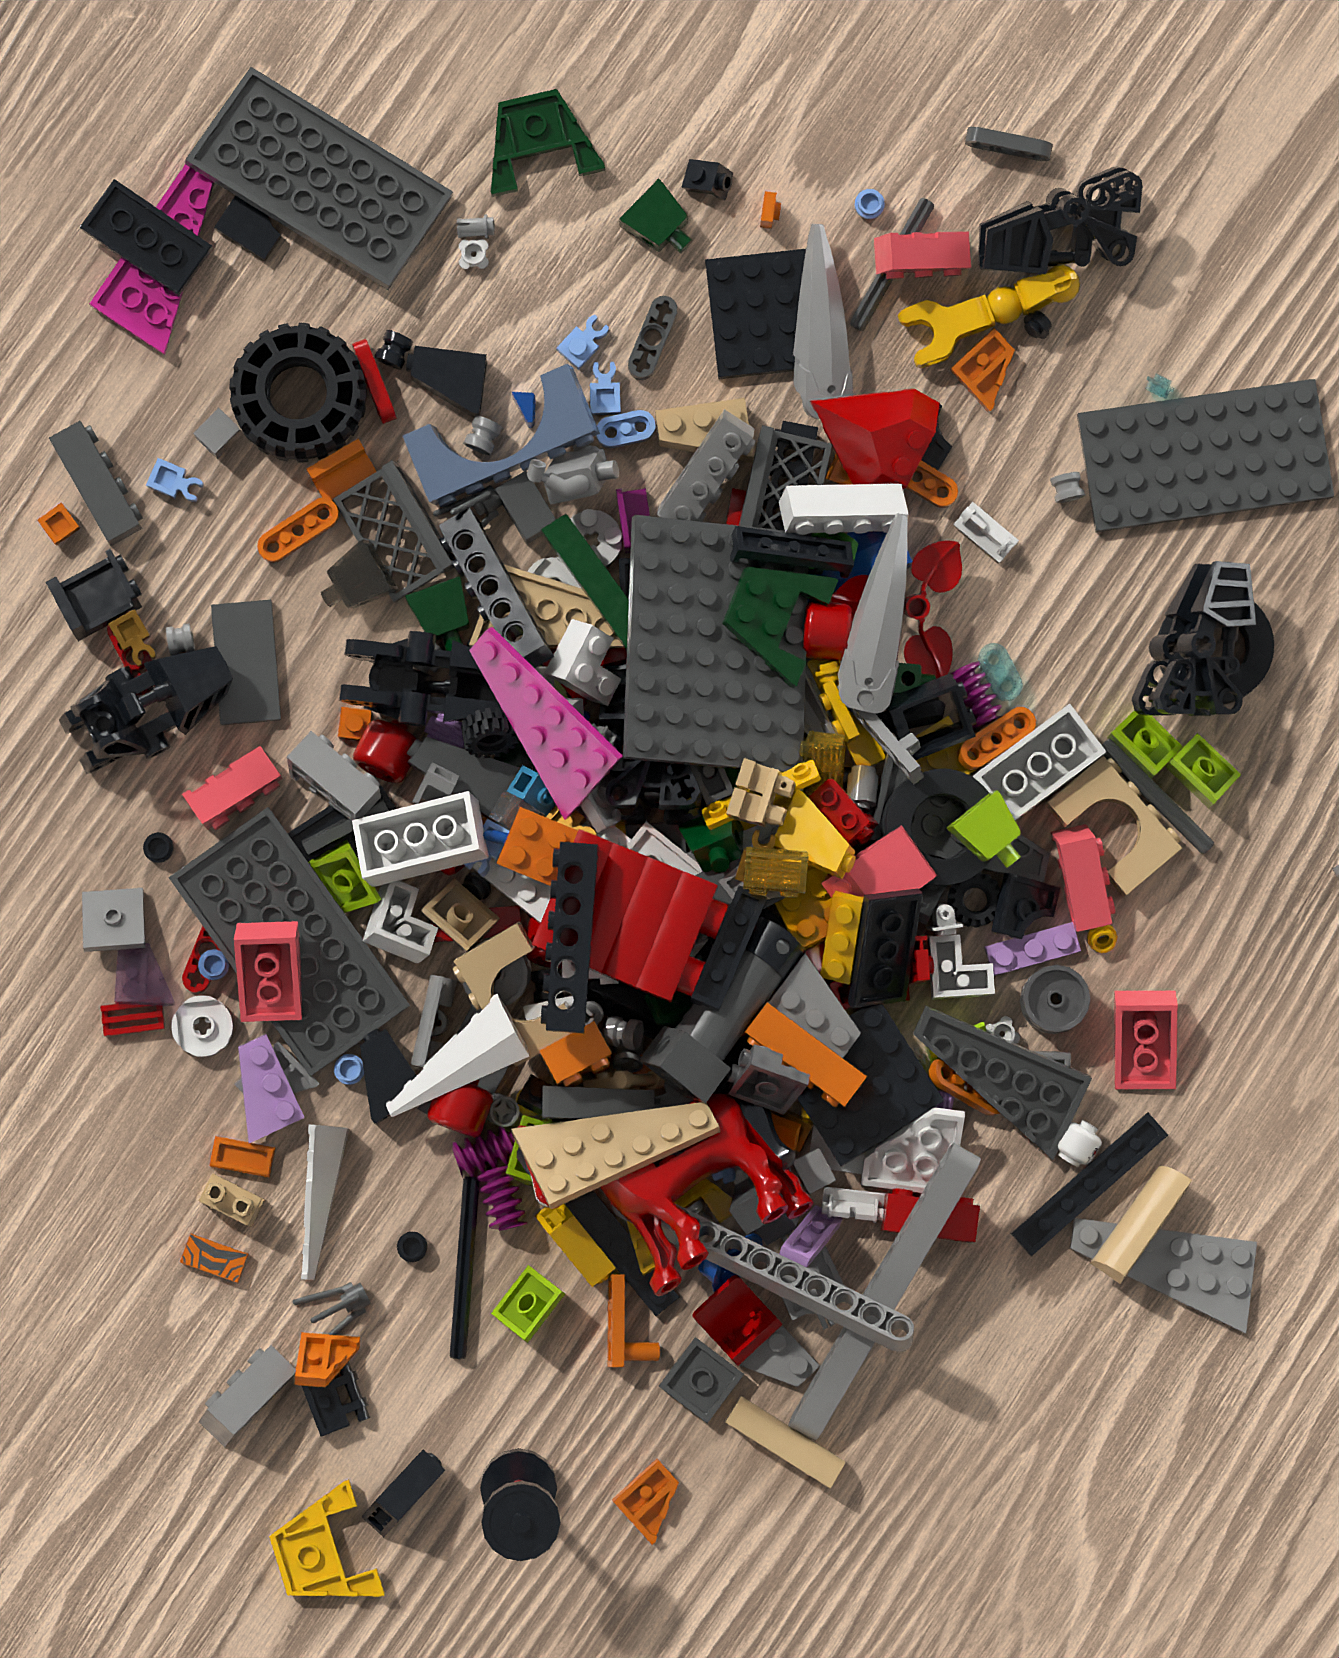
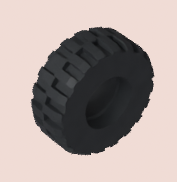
M288 323L278 325L279 329L269 332L267 329L260 333V338L254 343L250 341L244 347L242 357L237 358L233 366L234 374L230 378L229 384L231 407L244 435L263 453L267 455L272 454L277 459L287 462L291 459L297 460L298 463H304L316 457L320 460L329 456L328 453L334 449L339 450L345 446V441L350 435L354 436L357 432L360 419L364 417L366 410L367 387L364 374L355 353L348 348L343 339L330 334L328 329L321 326L319 328L310 327L309 323H299L298 326H289ZM302 366L314 369L322 376L327 388L326 400L321 409L304 419H289L279 414L273 407L270 399V389L275 378L283 371L293 367Z

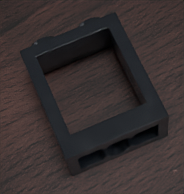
M951 673L892 696L890 705L886 708L895 737L899 741L910 734L903 710L943 694H950L959 722L917 738L921 748L912 755L915 760L976 737L972 727L977 724L975 716L970 707L966 709L964 699L968 698L962 681L956 682Z

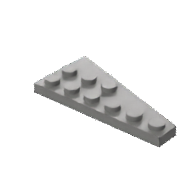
M1074 1218L1070 1249L1093 1260L1117 1224ZM1159 1229L1127 1274V1277L1143 1283L1246 1334L1257 1242Z

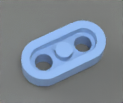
M644 410L605 417L597 425L600 434L596 435L598 442L606 448H616L644 442L653 436L655 420L649 412ZM637 423H644L646 429L643 432L636 431L635 425ZM608 429H614L617 435L614 438H608L605 432Z

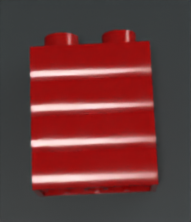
M579 829L573 843L598 844L599 846L589 970L670 1003L676 991L692 996L705 965L704 961L690 956L698 935L701 933L715 939L729 904L714 899L718 885ZM570 867L565 873L566 881L571 884L580 882L583 877V871L578 867ZM568 898L563 903V911L568 915L578 913L581 907L579 900L576 898ZM550 899L532 942L533 947L545 952L547 942H553V930H548L549 911H555L556 899ZM573 929L564 930L560 936L561 943L565 946L575 945L578 941V933Z

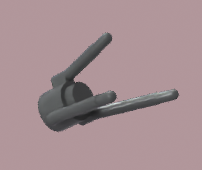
M489 485L475 494L435 510L433 515L439 516L449 511L452 515H456L473 506L480 516L484 513L486 514V517L481 521L483 528H485L491 520L499 516L497 508L501 507L503 503L496 490Z
M351 1282L342 1287L294 1299L292 1302L294 1305L345 1293L340 1296L342 1302L312 1317L310 1320L311 1323H316L346 1308L348 1313L353 1311L328 1333L329 1335L339 1333L355 1318L366 1313L365 1307L371 1304L361 1283L353 1286Z

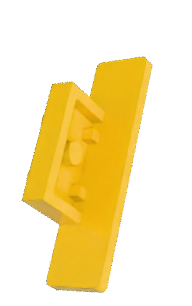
M818 659L808 661L807 666L821 693L818 695L824 710L830 711L834 719L831 724L835 734L839 739L843 738L855 765L872 766L883 761L886 755L882 747L846 705L842 703L837 688L839 679L820 684L818 676L815 677L814 672L820 671L819 665L833 661ZM837 661L838 667L841 665L840 661Z
M813 760L799 763L792 769L781 773L782 776L793 780L796 786L791 798L776 794L773 805L787 810L797 789L801 790L821 780ZM732 796L713 802L708 807L702 809V814L709 830L735 820L729 818L726 814ZM740 821L744 830L756 826L754 824Z

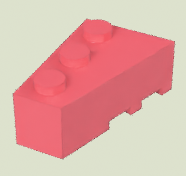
M969 231L928 234L913 232L907 235L888 233L874 238L876 274H886V279L904 278V273H915V278L933 277V272L943 271L944 277L962 275L961 270L971 268Z
M259 746L231 763L226 770L214 777L212 775L205 779L206 783L195 791L191 792L189 789L182 795L207 830L212 827L214 830H217L230 821L229 815L237 810L242 813L255 804L253 799L261 793L267 796L280 787L278 782L283 778L264 750Z
M1086 824L1051 831L1052 841H1055L1059 855L1057 862L1059 869L1062 870L1065 885L1064 892L1071 922H1073L1075 930L1079 932L1111 925V914H1115V906L1112 896L1107 897L1105 886L1110 885L1107 868L1101 867L1100 857L1104 856L1101 839H1096Z

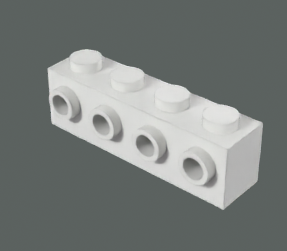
M901 484L786 486L778 502L785 533H797L800 535L826 532L827 534H836L838 532L861 534L868 531H883L887 533L897 513L909 515Z

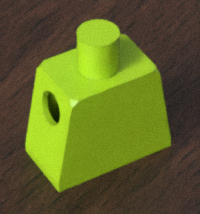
M998 790L987 794L947 827L948 831L981 861H987L997 855L1007 868L1021 857L1011 845V842L1021 834V831Z

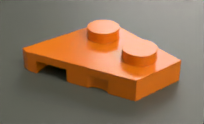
M301 1332L295 1385L326 1387L360 1349V1337Z

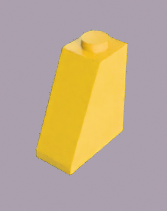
M797 789L787 809L784 823L778 827L775 834V850L843 879L845 873H849L854 866L856 859L854 849L805 793Z
M565 1204L553 1209L545 1207L535 1215L536 1219L591 1287L609 1278L611 1272L616 1267Z

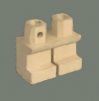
M744 758L736 781L738 788L734 787L726 814L731 819L766 827V824L782 826L787 810L773 805L776 794L791 798L796 783L782 776L781 772L777 769L769 768Z
M212 1173L198 1201L246 1226L252 1227L265 1199Z

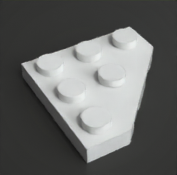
M934 1107L865 1152L861 1185L888 1189L899 1188L922 1193L950 1145L955 1143L960 1146L965 1111Z

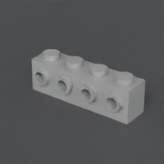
M724 409L659 505L657 515L662 518L702 522L706 516L703 510L709 502L714 504L723 491L720 485L725 478L731 480L739 467L736 462L742 454L747 456L756 442L752 439L755 429Z

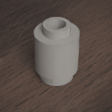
M867 765L852 766L851 773L848 774L847 794L863 812H868L870 807H875L877 804L878 775H876V768Z

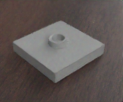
M143 888L82 892L84 952L146 948Z

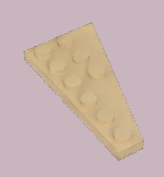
M504 565L549 648L558 647L572 619L591 624L614 638L609 648H624L581 588ZM497 589L492 591L490 595L494 594L497 591ZM510 612L506 613L502 618L507 617ZM481 615L469 644L470 648L473 647L487 629L493 627L490 621L485 622ZM523 635L517 637V638L515 639V641H518L519 639H521V637H522Z
M707 1102L511 1129L550 1209L720 1132L719 1125Z

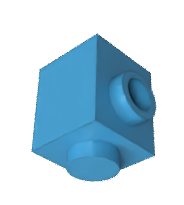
M522 765L507 792L530 808L547 816L556 804L540 775Z

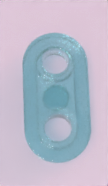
M998 643L985 645L978 655V661L981 663L979 666L982 672L986 673L985 678L987 682L991 683L990 688L993 694H996V698L1001 701L1016 699L1022 691L1023 683L1007 650ZM991 654L998 657V663L995 665L990 664L987 660V657ZM1004 681L1010 682L1012 690L1008 692L1003 691L1001 683Z

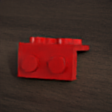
M827 779L808 797L852 848L859 842L861 844L865 843L875 834L873 829L878 825V822L871 815L864 813L836 780Z
M738 1275L731 1276L692 1314L696 1322L737 1366L783 1325Z

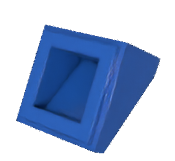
M512 392V398L528 428H533L535 425L536 396L534 393Z

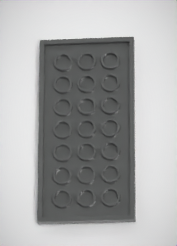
M253 67L249 68L185 159L187 166L387 290L392 286L453 196V191Z
M1315 379L1077 414L1095 533L1334 497Z
M269 807L168 877L235 972L234 935L237 923L298 921L302 1020L271 1022L310 1076L364 1039L365 1035L376 1028L378 1029L410 1006L368 945L362 942L363 938Z

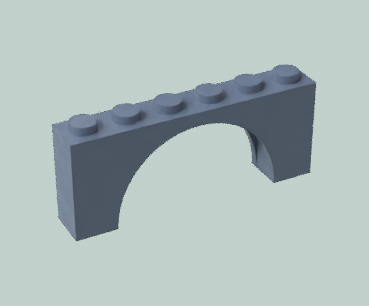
M565 364L540 375L544 390V410L540 425L527 445L508 458L494 462H476L465 459L446 444L437 427L431 424L403 435L428 501L434 505L439 504L440 507L450 505L457 501L456 496L466 492L467 495L475 494L484 489L483 484L492 480L495 483L505 481L512 477L511 472L520 468L522 471H527L532 459L541 460L548 456L549 459H555L566 454L565 449L575 444L577 447H582L594 441L593 437L600 434L574 368L569 364Z

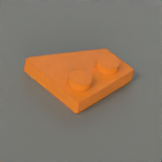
M993 328L949 370L985 410L989 412L994 408V401L1000 386H1002L1007 366L1010 364L1015 350Z
M657 1458L619 1492L612 1501L653 1545L657 1540V1533L663 1519L666 1517L670 1500L674 1496L679 1482Z

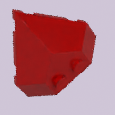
M914 388L810 401L823 424V429L843 469L846 470L853 485L901 484L903 490L908 486L936 432L940 402Z

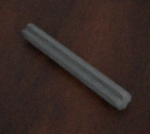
M921 198L900 235L920 232L934 209V204L928 199ZM886 274L876 275L850 321V325L859 331L865 330L893 279H886Z
M1107 739L1102 744L1106 750L1104 757L1107 760L1112 758L1121 768V774L1128 781L1134 783L1141 794L1201 854L1207 853L1213 847L1214 841L1111 739Z

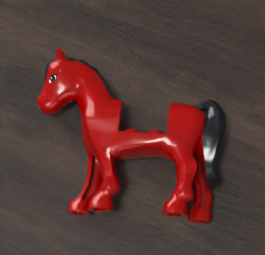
M726 1076L707 1101L719 1125V1133L686 1147V1151L676 1157L675 1155L666 1157L659 1163L657 1168L654 1163H651L599 1187L605 1193L610 1203L626 1219L633 1223L647 1244L655 1265L654 1273L649 1283L657 1296L670 1292L682 1281L679 1272L674 1268L676 1256L679 1265L685 1271L700 1264L709 1254L703 1243L699 1240L701 1225L698 1220L688 1215L674 1202L710 1175L726 1169L741 1168L750 1177L755 1186L759 1200L756 1213L763 1224L778 1219L784 1213L790 1220L797 1218L807 1212L814 1204L811 1197L803 1190L799 1177L789 1170L795 1161V1152L779 1139L770 1110L728 1095L730 1082L726 1081ZM694 1100L689 1104L699 1103L700 1101ZM518 1148L517 1159L532 1179L536 1200L540 1205L550 1208L520 1148ZM661 1220L675 1231L679 1241V1251L665 1236L661 1227Z

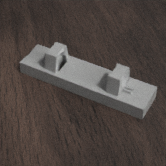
M847 707L913 785L923 778L920 765L912 757L921 748L919 740L913 733L898 741L875 713Z

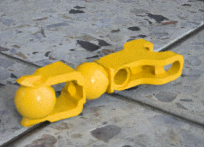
M1058 265L1050 268L1046 274L1018 280L1013 284V288L1008 286L997 287L990 292L987 298L986 295H982L950 307H944L937 302L925 300L901 310L897 317L903 326L910 327L923 324L930 327L934 333L931 344L917 351L914 357L916 367L925 368L948 360L959 340L994 327L996 322L1001 324L1012 323L1019 318L1021 313L1027 315L1036 310L1039 311L1054 302L1064 303L1072 300L1079 292L1080 279L1076 271L1069 266Z

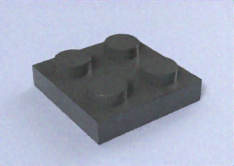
M695 1337L659 1384V1387L708 1423L743 1377L744 1373Z

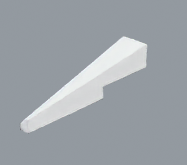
M494 995L490 999V1003L479 1014L476 1013L471 1018V1022L458 1035L455 1034L424 1065L423 1070L412 1081L409 1080L404 1085V1089L392 1101L389 1100L386 1103L391 1117L529 1057L527 1045L515 1027L512 1017L499 995Z
M309 1124L308 1134H310L309 1151L307 1152L308 1165L304 1211L305 1237L301 1279L315 1280L349 1128Z

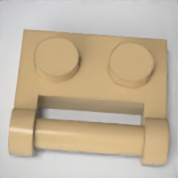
M628 1071L595 1074V1080L583 1081L584 1088L633 1090L660 1089L665 1083L653 1071H649L647 1074H633Z

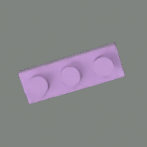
M1073 922L1024 935L1022 939L1013 938L984 947L988 962L993 963L994 976L1081 952Z
M815 1205L782 1245L779 1254L808 1267L839 1229L843 1218L834 1216L827 1218L826 1214H821L822 1208Z

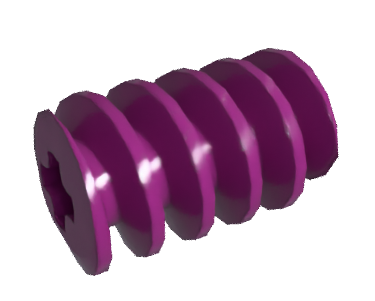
M980 661L967 664L951 673L956 682L962 681L968 698L964 699L966 708H971L977 723L972 726L973 730L1002 717L996 715L1002 706L991 705V702L997 697L996 694L986 695L985 693L991 687V683H980L986 673H975L974 671L981 664Z
M499 1126L498 1136L489 1129L487 1130V1140H484L479 1135L475 1137V1144H472L466 1137L464 1138V1148L462 1149L456 1142H452V1150L462 1178L464 1170L470 1177H473L475 1175V1166L484 1173L486 1171V1162H489L494 1169L497 1168L498 1158L505 1164H509V1154L512 1153L515 1143L511 1129L507 1132L504 1127Z
M508 1165L487 1170L477 1177L478 1181L488 1183L480 1191L481 1193L490 1194L483 1201V1204L493 1206L491 1210L486 1212V1216L496 1218L494 1222L489 1224V1228L499 1231L528 1224V1222L518 1221V1218L525 1214V1210L515 1209V1206L522 1202V1198L512 1196V1194L519 1190V1186L509 1184L514 1178L506 1174Z

